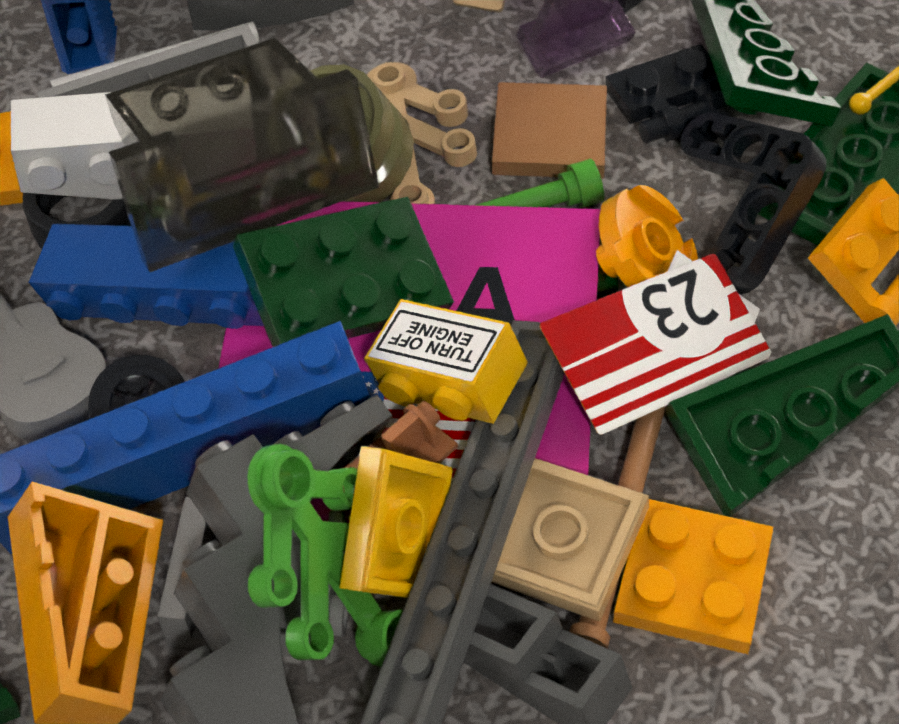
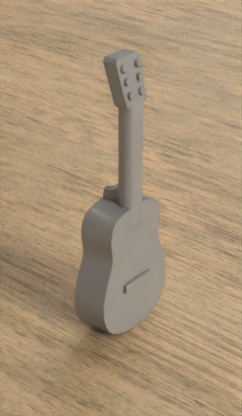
M0 293V415L8 430L16 437L33 442L89 420L88 401L91 388L99 374L107 367L100 350L87 339L63 328L59 324L53 310L46 306V304L35 302L12 309Z

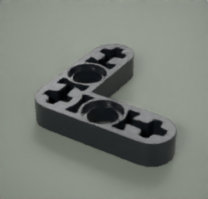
M705 113L693 119L684 129L681 136V148L703 170L750 182L710 251V254H715L718 257L738 294L742 295L757 288L766 277L826 170V158L815 143L802 133L723 114ZM718 137L724 142L722 148L717 143H713ZM762 142L761 150L757 156L750 161L741 163L743 152L750 145ZM771 203H778L777 212L771 220L761 225H755L756 217L762 208ZM751 236L754 240H756V242H753L748 237ZM735 262L739 264L742 263L740 267L733 266Z

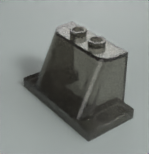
M276 38L105 94L113 123L124 144V147L109 151V155L142 262L149 272L235 241L238 234L274 227L379 188L357 77L346 69L318 79Z

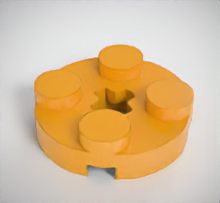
M637 185L631 190L625 189L602 203L599 214V233L602 244L596 250V257L600 267L608 276L613 278L619 276L627 287L667 272L677 250L692 261L698 260V255L693 239L691 238L683 242L675 226L684 221L678 210L657 190L645 185Z

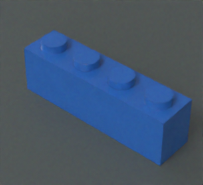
M52 224L28 282L47 304L46 306H49L56 316L66 320H79L81 317L108 318L119 323H130L134 320L162 321L174 326H184L188 322L208 323L230 329H238L243 327V325L264 326L233 249L238 234L256 230Z

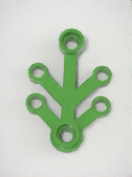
M275 444L258 450L253 456L248 469V488L254 504L264 513V564L254 567L249 575V595L252 601L261 608L285 607L292 603L298 589L297 577L291 568L293 529L301 541V617L294 618L287 627L285 642L288 652L296 660H321L326 658L331 652L334 643V633L329 622V582L358 625L355 637L358 652L371 664L382 667L403 610H381L371 593L340 589L345 555L343 552L346 549L349 523L322 521L310 503L311 498L323 499L325 505L333 511L352 509L358 469L348 467L329 471L314 470L312 463L304 453L284 444ZM272 578L274 580V592L272 591L271 585ZM309 632H310V635H311V642H310V644H309Z

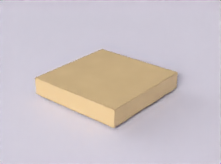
M535 458L491 583L600 622L649 509V495Z

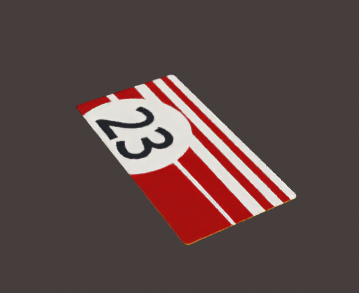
M710 254L543 321L539 325L595 430L600 435L668 405L670 401L710 386L768 359L771 354L769 346L715 254Z

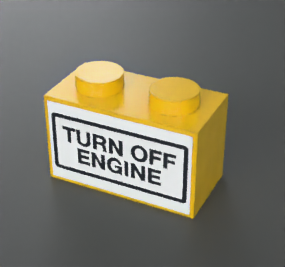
M400 299L364 358L379 383L378 388L380 392L390 401L401 406L413 403L420 404L422 401H426L434 409L439 410L449 418L459 421L472 418L491 424L495 423L528 363L510 323Z

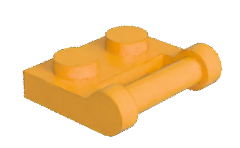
M882 178L867 186L810 254L808 259L864 323L888 314L895 326L898 325L899 274L882 295H879L871 285L899 250V195Z

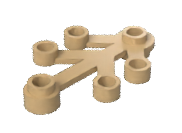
M398 62L383 63L367 74L408 121L415 144L443 156L445 161L454 167H463L475 160L477 156L475 137L469 130L458 128L446 133L407 115L406 108L411 105L435 115L438 123L443 126H458L468 117L466 97L461 91L448 89L436 93L418 85L415 71L410 66ZM458 146H465L462 149H453ZM413 147L411 166L401 184L394 190L390 200L408 196L412 204H436L433 192L420 182Z

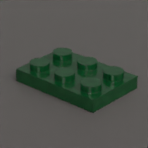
M408 196L238 234L233 245L272 347L341 321L348 339L380 331L400 299L444 309H450L454 303Z

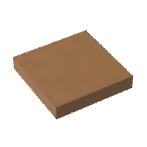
M498 82L492 175L558 177V174L567 171L568 165L591 158L599 170L601 179H604L607 85Z

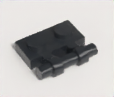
M702 44L606 76L605 85H607V93L629 124L650 118L640 122L638 125L639 134L646 144L664 138L667 142L681 138L687 125L699 115L718 113L730 116V114L738 112V110L726 104L710 55ZM693 103V104H691V105H689V106H686V107H683V108H680V109L678 108V107H681V106H684V105Z

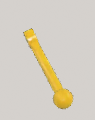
M899 66L867 92L854 94L849 100L850 110L858 115L867 113L872 106V101L899 80Z

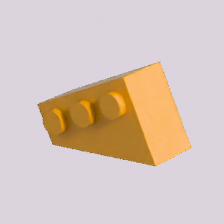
M31 482L8 515V524L34 723L119 724L132 710L163 520Z

